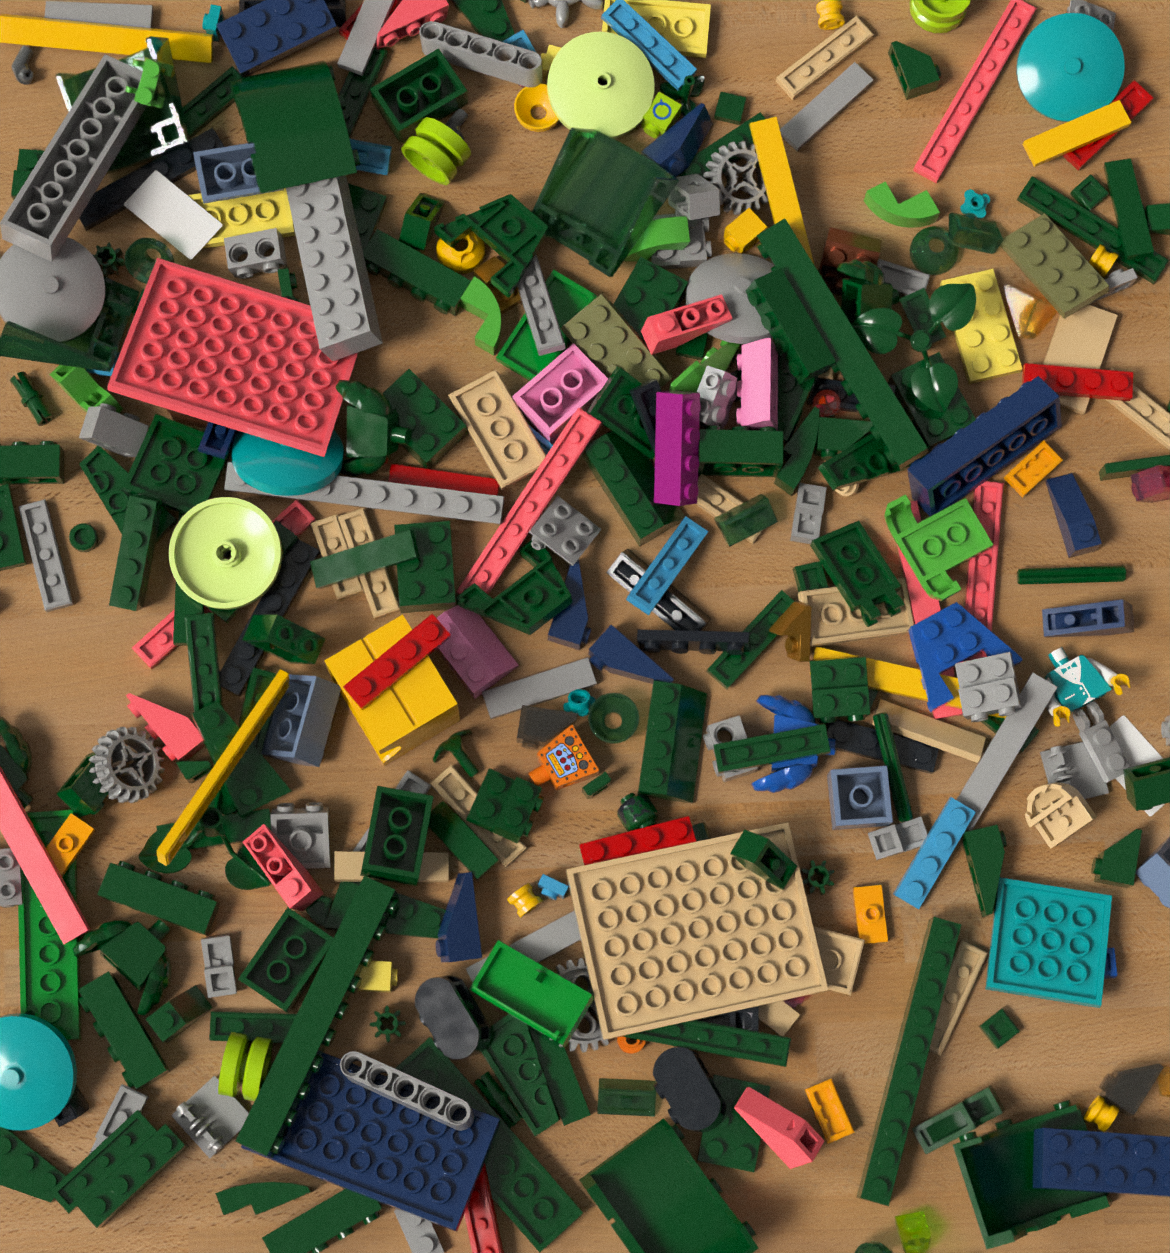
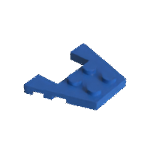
M957 602L918 622L908 630L916 663H919L922 675L921 682L923 690L925 689L927 705L930 712L954 699L939 674L954 667L956 663L963 662L981 651H985L987 656L1011 652L1014 666L1023 661L1015 651Z

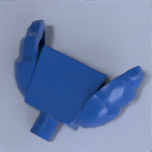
M760 695L756 700L762 707L776 714L774 715V733L819 725L815 723V718L811 711L797 700H789L781 695ZM828 738L831 752L824 755H835V739ZM818 756L772 764L771 772L775 773L760 778L751 785L755 791H769L772 793L784 789H794L811 776L813 768L817 767Z

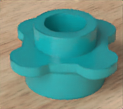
M971 189L967 190L964 194V204L960 207L961 212L969 217L984 218L986 216V205L990 202L989 195L977 194Z
M577 689L569 693L568 702L564 703L563 709L566 712L572 711L579 716H586L589 714L590 707L596 704V699L590 696L586 690Z

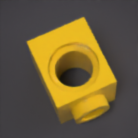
M748 208L725 228L724 243L731 251L745 254L759 242L757 235L765 231L767 226Z

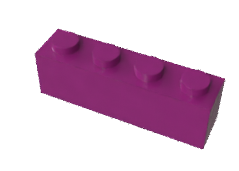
M675 390L656 392L654 503L675 506L697 504L699 492L700 393Z

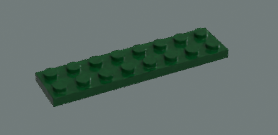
M430 1037L395 1068L463 1099L469 1104L470 1108L501 1120L485 1160L493 1200L539 1253L583 1214L580 1208L450 1059L435 1046L434 1041Z

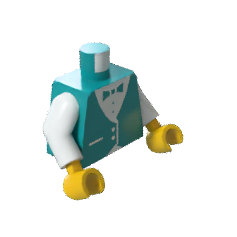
M1063 647L1048 655L1055 669L1045 676V680L1057 686V689L1045 708L1053 716V723L1056 727L1060 726L1061 718H1065L1070 723V714L1074 710L1082 708L1088 703L1106 695L1112 690L1110 686L1114 687L1117 695L1123 694L1120 685H1126L1128 688H1131L1127 675L1117 674L1092 658L1080 655L1070 661Z

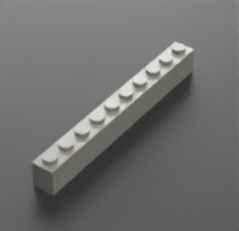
M232 462L227 464L224 490L500 525L502 523L505 501L504 496L337 476L327 486L308 494L281 496L262 492L245 483L236 473Z

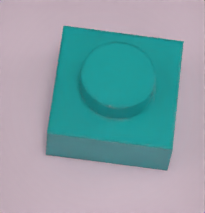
M211 4L209 14H204L202 27L206 30L207 34H213V41L219 42L220 32L216 24L224 21V14L221 6Z

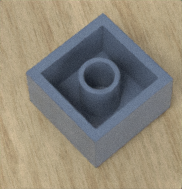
M887 766L834 769L829 771L827 780L832 830L885 827L893 822Z

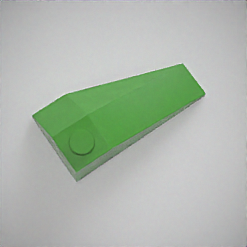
M722 340L719 350L712 347L700 363L696 360L670 384L669 391L697 392L706 367L711 366L727 372L742 344Z

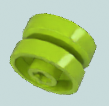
M910 0V14L915 23L922 29L932 33H947L956 29L964 20L971 0Z
M426 117L415 129L417 136L409 137L401 150L409 163L420 173L436 183L448 185L457 174L456 166L461 167L471 156V150L467 143L451 128L436 119Z
M231 1032L223 1055L218 1094L235 1097L243 1081L242 1095L244 1099L255 1101L271 1068L273 1040L256 1037L249 1051L248 1036Z

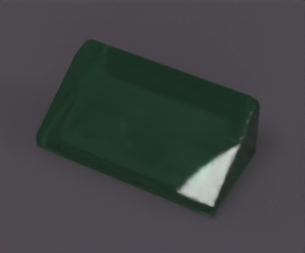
M951 212L949 214L950 245L989 254L996 252L1003 241L996 222Z
M763 494L714 518L729 547L778 522L769 499Z
M600 1078L598 1083L597 1114L655 1117L656 1090L654 1084L656 1082L651 1080Z

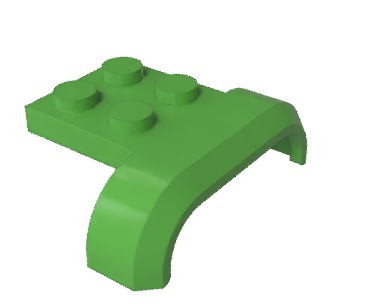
M906 494L887 504L884 517L888 529L922 588L930 598L943 601L960 592L961 588L956 580L953 581L946 572L993 547L992 541L966 498L919 523L916 522L913 516L911 503Z

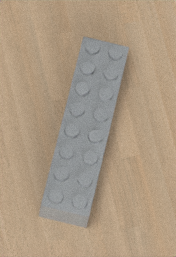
M104 54L1 220L0 226L3 240L53 262L147 107L145 104L134 101L136 94L125 91L126 86L139 87L143 71Z
M346 175L286 188L319 349L332 361H336L382 344L383 341Z

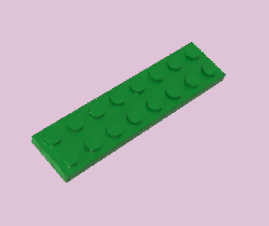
M73 810L28 812L27 815L44 846L47 847L70 813L75 815V812ZM75 859L62 878L77 903V866ZM20 866L22 905H18L21 1014L32 1010L36 1017L46 1020L56 1027L66 1040L81 1039V1013L78 1000L80 998L78 990L80 989L79 956H74L73 948L79 942L78 937L67 944H63Z

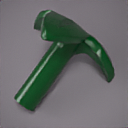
M688 75L684 79L681 90L678 91L669 82L661 83L660 90L662 94L674 101L680 99V104L682 105L681 114L686 116L697 107L689 97H698L701 94L705 78L703 75L695 77Z
M470 729L461 730L452 734L449 739L437 747L433 756V762L436 763L438 757L443 752L450 751L469 777L479 772L478 768L462 749L461 738L472 735V731Z

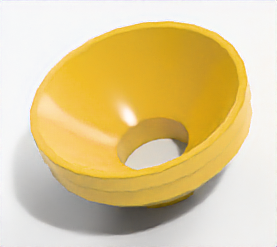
M540 83L536 87H524L518 93L514 103V110L517 120L523 127L530 131L544 132L553 128L559 122L548 99L547 84ZM536 107H542L547 114L543 119L537 120L531 116V110Z
M473 231L463 238L469 244L464 251H456L439 238L436 246L439 263L458 274L470 273L474 268L481 265L485 256V244Z

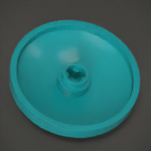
M1081 13L1059 14L1040 23L1024 40L1016 64L1017 82L1028 104L1041 115L1062 122H1069L1109 105L1121 87L1125 70L1123 50L1116 35L1100 20Z
M333 430L325 457L239 431L232 444V464L238 476L257 490L281 496L303 495L327 486L338 476L343 465V444L339 435Z
M20 1013L0 1016V1127L19 1131L41 1127L58 1116L72 1098L77 1081V1066L74 1053L63 1034L46 1020Z

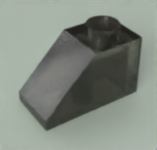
M522 705L517 743H522L523 748L538 750L539 746L545 747L566 728L577 723L578 713Z
M1153 1064L1113 1072L1112 1075L1107 1074L1099 1086L1102 1089L1100 1096L1110 1105L1117 1106L1119 1111L1125 1115L1133 1116L1164 1066Z

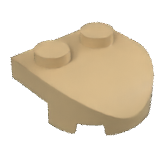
M1048 783L1034 789L1027 798L1026 821L1029 827L1035 825L1050 849L1097 818L1081 793L1069 784Z

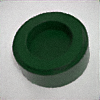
M81 523L71 529L69 541L75 550L89 552L96 547L98 534L91 525Z

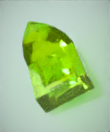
M920 1211L895 1216V1224L904 1252L927 1253L931 1245V1234L924 1212Z

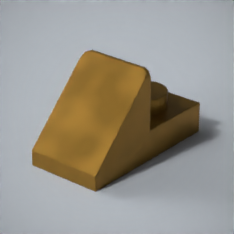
M494 256L474 268L472 272L476 278L481 280L491 290L502 315L522 301L517 287L513 294L507 298L491 283V277L505 266L503 262Z
M793 602L770 627L769 631L781 636L788 635L785 641L787 657L798 662L810 661L812 606L801 602Z

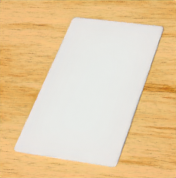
M157 170L124 203L125 207L190 260L223 226L222 223Z
M1124 715L1110 726L1130 767L1163 759ZM1123 774L1115 779L1126 790ZM1165 804L1154 806L1152 809L1144 811L1149 816H1152Z

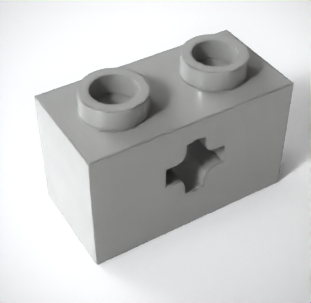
M692 174L668 179V204L683 216H687V219L695 220L720 215V205L722 204L721 191L702 176Z

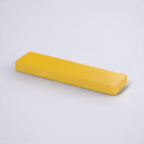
M1120 100L1029 138L1022 145L1033 166L1036 167L1125 129L1131 125V121Z

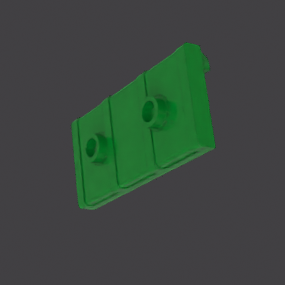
M554 269L545 282L560 328L598 297ZM525 313L496 356V361L531 381L568 348L571 341L561 330L565 349L539 356Z
M499 940L469 988L471 992L564 1047L567 1046L594 1000V995Z

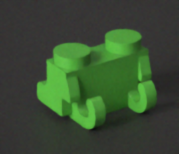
M145 57V61L134 59L132 65L143 67L139 87L126 86L125 91L136 94L135 102L163 108L165 97L158 96V99L154 100L161 69H165L164 75L171 76L174 65Z

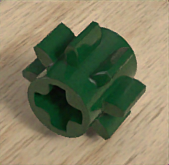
M108 242L107 246L103 247L97 245V252L93 256L98 262L105 279L112 274L118 276L120 266H125L124 259L119 258L123 254L120 248L113 250L110 242Z
M811 860L809 862L810 870L801 869L800 872L806 875L803 885L807 884L810 888L808 894L819 889L820 894L824 895V886L832 887L834 885L829 880V876L835 871H828L825 868L826 861H823L820 866H816L815 862ZM814 871L818 875L822 874L824 876L820 884L817 881L811 880Z
M386 1006L385 1013L380 1014L374 1011L375 1016L378 1018L376 1022L370 1023V1026L377 1027L379 1030L375 1034L376 1038H379L382 1034L386 1035V1041L389 1043L391 1035L402 1036L398 1029L399 1026L406 1025V1022L398 1021L397 1017L401 1014L400 1010L392 1014L390 1013L389 1006ZM384 1017L388 1020L392 1017L395 1019L392 1022L395 1026L392 1031L389 1029L381 1030L383 1027L381 1020Z

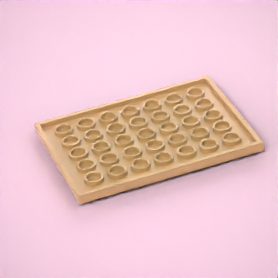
M788 822L749 830L770 839L797 865L784 890L779 889L745 868L730 854L743 832L566 869L603 1040L828 991Z

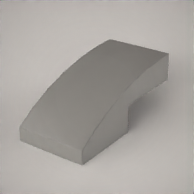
M799 483L790 541L811 544L812 540L819 538L827 487Z
M918 817L897 825L894 824L869 832L868 836L876 860L920 848L927 837V832L922 817Z
M226 934L202 938L201 944L208 998L237 994L231 935Z

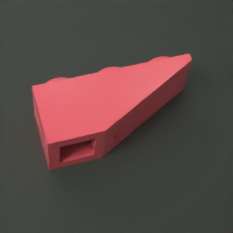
M402 0L378 32L376 48L391 47L408 35L415 36L419 34L420 27L426 22L442 23L447 18L449 8L447 0Z
M721 294L647 318L641 333L651 355L676 348L731 321L733 318Z
M131 693L126 695L131 701L127 707L137 719L140 716L144 717L148 722L144 728L155 738L154 740L160 737L166 744L162 750L171 761H174L176 758L179 762L187 761L205 746L198 729L188 717Z
M263 824L243 841V844L290 909L304 911L324 894L307 869L266 824Z
M750 1087L745 1089L734 1107L790 1169L813 1162L824 1143L822 1137L806 1120Z

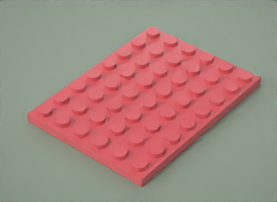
M157 258L109 380L107 390L325 457L343 402V397L338 393L335 386L339 380H350L358 353L336 361H332L319 349L310 305Z

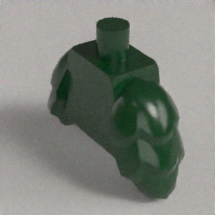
M856 259L839 264L837 271L853 277L843 279L841 309L851 325L860 315L876 308L892 309V305L899 302L900 296L898 291L893 289L891 283L885 282L884 273L875 264Z
M339 380L335 388L342 395L343 399L350 403L347 406L346 457H354L343 461L339 473L353 476L374 473L386 465L390 459V454L398 450L399 443H410L412 431L410 428L399 427V414L397 411L391 410L389 400L381 391L375 387H368L360 381Z
M0 717V734L8 750L7 752L0 744V766L23 808L26 809L34 799L22 788L28 782L29 778L27 775L32 768L31 750L28 743L23 740L19 729L12 726L4 717Z
M160 919L148 930L138 921L134 924L124 920L108 921L102 923L98 929L86 933L83 939L73 948L74 956L76 957L100 950V955L136 989L141 991L145 987L137 1014L146 1015L154 1005L160 1002L164 990L169 986L172 973L171 962L166 956L167 948L160 941L171 930Z

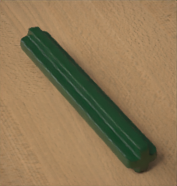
M1125 566L1026 568L1017 571V582L1020 585L1123 582L1126 579L1127 573Z
M886 712L873 715V720L884 765L887 766L888 780L897 817L900 822L910 821L913 819V813L889 717Z

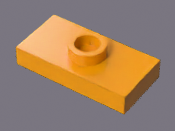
M1043 441L1007 473L1004 479L1023 498L1054 470L1063 459Z
M70 813L46 847L62 877L95 832L94 828Z
M882 885L853 887L858 938L865 940L864 944L888 942Z
M832 1078L805 1089L827 1144L855 1133Z

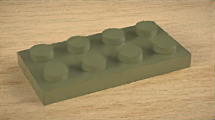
M1045 213L1000 240V246L1064 319L1109 292V285Z
M603 292L560 328L570 341L608 379L616 367H621L642 384L651 379H657L660 388L673 378V375L655 354L651 355L647 344Z

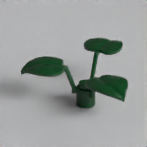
M970 283L946 284L937 288L930 297L929 308L932 315L938 319L928 331L917 330L912 335L900 332L902 318L897 312L888 308H876L867 311L852 323V327L870 352L885 354L892 351L897 345V336L909 340L911 347L915 351L922 352L926 368H919L913 372L911 378L912 390L925 406L938 412L946 411L957 391L958 377L955 370L946 363L940 362L931 366L927 350L932 345L931 334L942 322L950 331L962 329L969 323L976 306L975 288Z
M224 784L200 818V825L195 827V831L190 839L183 843L169 865L165 866L158 862L156 850L171 830V827L162 828L153 833L138 855L139 860L154 871L176 873L190 864L192 857L187 848L194 843L200 833L208 837L219 835L229 854L233 857L225 866L226 878L232 886L241 890H253L268 887L272 884L245 845L239 849L238 853L234 852L225 834V830H223L222 814L229 815L237 811Z

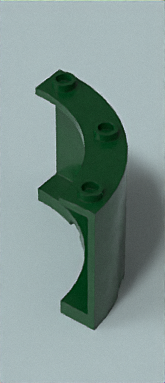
M324 60L230 80L239 116H241L246 141L248 144L253 143L255 154H250L260 193L357 173L356 166L360 165L357 149L352 150L342 112V110H346L343 94H337L334 84L335 75L332 65L328 66Z
M1070 1100L1054 1104L1055 1110L1015 1123L1012 1122L1011 1118L995 1123L996 1129L976 1135L974 1131L958 1136L960 1142L953 1144V1148L986 1250L1015 1242L1028 1235V1232L1038 1231L1055 1225L1057 1221L1061 1220L1060 1216L1070 1213L1071 1218L1108 1208L1112 1205L1109 1193L1033 1188L1034 1129L1053 1128L1088 1131L1079 1103L1071 1105Z
M664 1118L579 1179L608 1221L612 1218L615 1222L611 1224V1227L630 1253H753L759 1248L753 1240L756 1236L753 1228L747 1221L740 1222L719 1195L723 1190L713 1177L708 1180L681 1142L685 1138L676 1124L670 1126Z

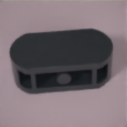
M446 975L430 978L420 985L415 996V1007L419 1012L420 1021L424 1026L428 1027L434 1037L435 1046L446 1057L451 1059H462L483 1052L490 1042L492 1029L463 980L458 976Z
M674 1047L664 1051L654 1064L653 1076L657 1082L654 1084V1088L662 1100L666 1098L671 1108L668 1109V1113L676 1125L680 1123L682 1127L695 1132H708L715 1129L725 1117L727 1104L699 1054L683 1047Z

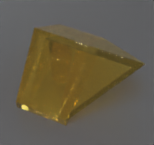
M1006 285L1003 287L1018 337L1030 340L1036 338L1058 311L1045 297L1015 286Z

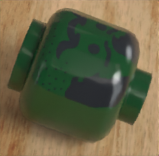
M630 793L621 799V806L617 811V816L628 832L657 824L659 812L647 795Z

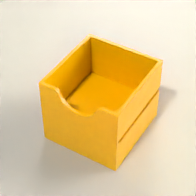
M403 614L325 660L333 682L340 686L342 697L384 766L460 721L458 704L429 656L363 710L359 708L343 689L346 683L412 630Z

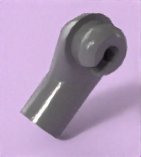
M26 46L21 47L11 66L16 80L24 85L30 84L34 78V73L28 65L34 52Z
M459 108L445 125L464 140L460 127L469 116L464 110Z

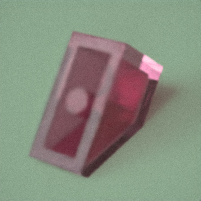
M1157 465L1130 475L1132 493L1136 497L1137 502L1153 503L1170 500V466Z

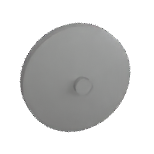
M67 237L53 262L14 244L1 257L0 316L9 328L21 337L41 344L65 343L85 333L98 318L105 298L103 273L94 256L77 241Z
M742 253L723 254L710 258L700 264L691 274L686 290V305L722 294L733 319L706 333L717 339L736 344H748L764 338H773L770 332L764 328L756 308L750 304L746 289L755 279L772 272L770 268L774 264L757 256Z

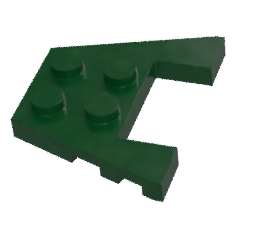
M509 194L479 207L478 211L467 216L465 214L457 216L455 221L446 225L443 223L438 224L434 227V232L452 248L473 231L508 263L491 277V283L509 298L549 233V228L513 195Z
M532 540L521 547L519 551L521 557L534 568L502 593L492 599L474 583L456 597L457 604L460 607L528 635L537 631L573 603L559 571H557L552 562L549 552L546 548L534 549L531 545Z

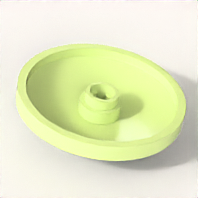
M591 32L572 39L557 53L548 73L547 94L555 115L569 130L588 139L610 140L629 133L641 123L644 114L652 104L654 96V76L646 56L634 43L614 33ZM601 79L607 84L602 86L598 83V80Z
M232 497L213 498L190 509L176 525L169 545V563L178 585L192 599L214 609H237L258 600L273 585L282 561L280 536L270 518L252 503ZM232 551V557L229 560L224 558L225 552Z

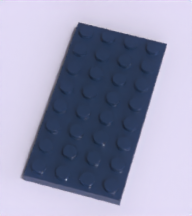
M322 1053L321 1056L324 1057L322 1066L317 1074L313 1072L308 1082L311 1084L310 1091L305 1100L300 1099L295 1109L298 1111L297 1118L292 1127L287 1126L282 1136L285 1138V1142L279 1154L274 1153L271 1159L243 1145L241 1146L243 1150L457 1232L501 1120L471 1108L474 1113L473 1124L466 1130H455L351 1082L340 1069L341 1059ZM352 1063L349 1066V1073H357L360 1071L361 1066ZM378 1074L374 1081L375 1085H383L388 1077ZM405 1085L401 1089V1097H409L414 1091V1086ZM436 1096L429 1098L426 1108L435 1109L438 1107L440 1098ZM463 1108L455 1110L452 1119L454 1121L463 1120L466 1117L467 1111Z

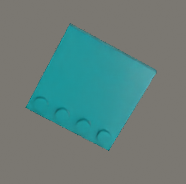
M1000 877L995 898L985 990L1100 1008L1102 1006L1112 895Z

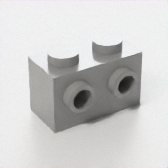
M101 403L100 406L88 407L79 438L124 457H136L146 436L148 425L139 422L140 418L128 413L121 415L117 413V408L108 404Z

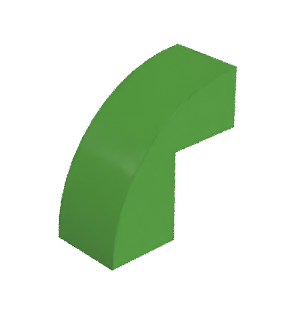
M886 181L867 190L863 200L876 216L900 227L917 228L935 223L940 214L927 190L898 204Z
M687 216L644 222L625 230L618 236L621 261H638L640 257L649 260L657 250H683L690 243Z
M474 276L460 298L461 308L484 320L475 336V345L494 356L501 338L500 309L491 290Z
M70 356L49 374L86 413L88 407L100 406L101 403L117 408V413L123 410L114 397L100 387L82 365Z

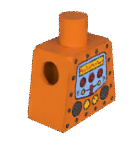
M571 725L537 753L541 766L528 773L533 784L540 786L550 780L554 788L560 790L599 775V769L575 728Z

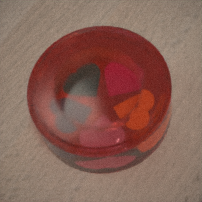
M822 390L814 397L813 407L819 409V417L833 418L840 411V398L832 390Z

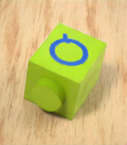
M658 92L649 110L643 116L641 128L650 137L659 138L675 125L681 115L682 105Z

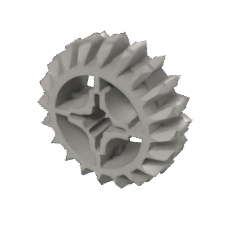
M745 141L739 142L738 146L735 142H731L728 144V148L723 145L719 147V153H712L711 158L713 161L706 163V167L711 171L705 172L703 176L710 179V183L721 191L724 212L727 213L733 209L734 215H738L741 211L744 212L748 208L756 211L760 209V203L765 204L768 202L754 144L749 145L747 148ZM739 157L748 162L740 167L735 163L731 164L728 159ZM754 169L757 173L758 183L754 181L752 176ZM745 171L742 174L743 179H741L743 182L735 185L737 183L736 178L739 177L736 175ZM721 173H723L727 179V184L725 187L722 183ZM741 190L744 193L748 192L751 197L749 199H738L731 194Z
M136 727L112 729L106 733V736H102L97 740L99 745H95L91 749L96 755L90 757L89 761L94 763L95 767L91 768L89 772L96 773L97 778L94 779L93 783L102 784L100 792L105 793L109 791L108 799L118 798L119 803L127 801L135 803L139 799L148 798L149 794L157 790L156 785L161 783L162 779L158 774L163 773L166 769L159 766V763L163 762L165 758L158 757L157 752H159L161 747H153L152 744L155 738L149 737L145 739L146 731L141 730L137 732ZM132 760L134 761L133 763L128 765L129 768L127 767L121 770V767L125 766L126 762ZM116 776L122 778L125 784L122 783Z

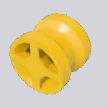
M823 0L816 5V11L820 15L818 20L820 29L833 30L844 25L845 19L841 14L843 9L841 0Z
M1100 244L1089 263L1104 278L1119 255L1115 252L1110 253L1106 251L1105 246Z
M530 883L518 889L507 899L510 905H514L517 908V914L520 918L527 915L543 902L540 896L534 895L532 892L533 887Z
M1098 1095L1087 1109L1084 1120L1094 1122L1098 1125L1099 1130L1105 1132L1115 1120L1119 1108L1115 1105H1108L1105 1103V1099Z

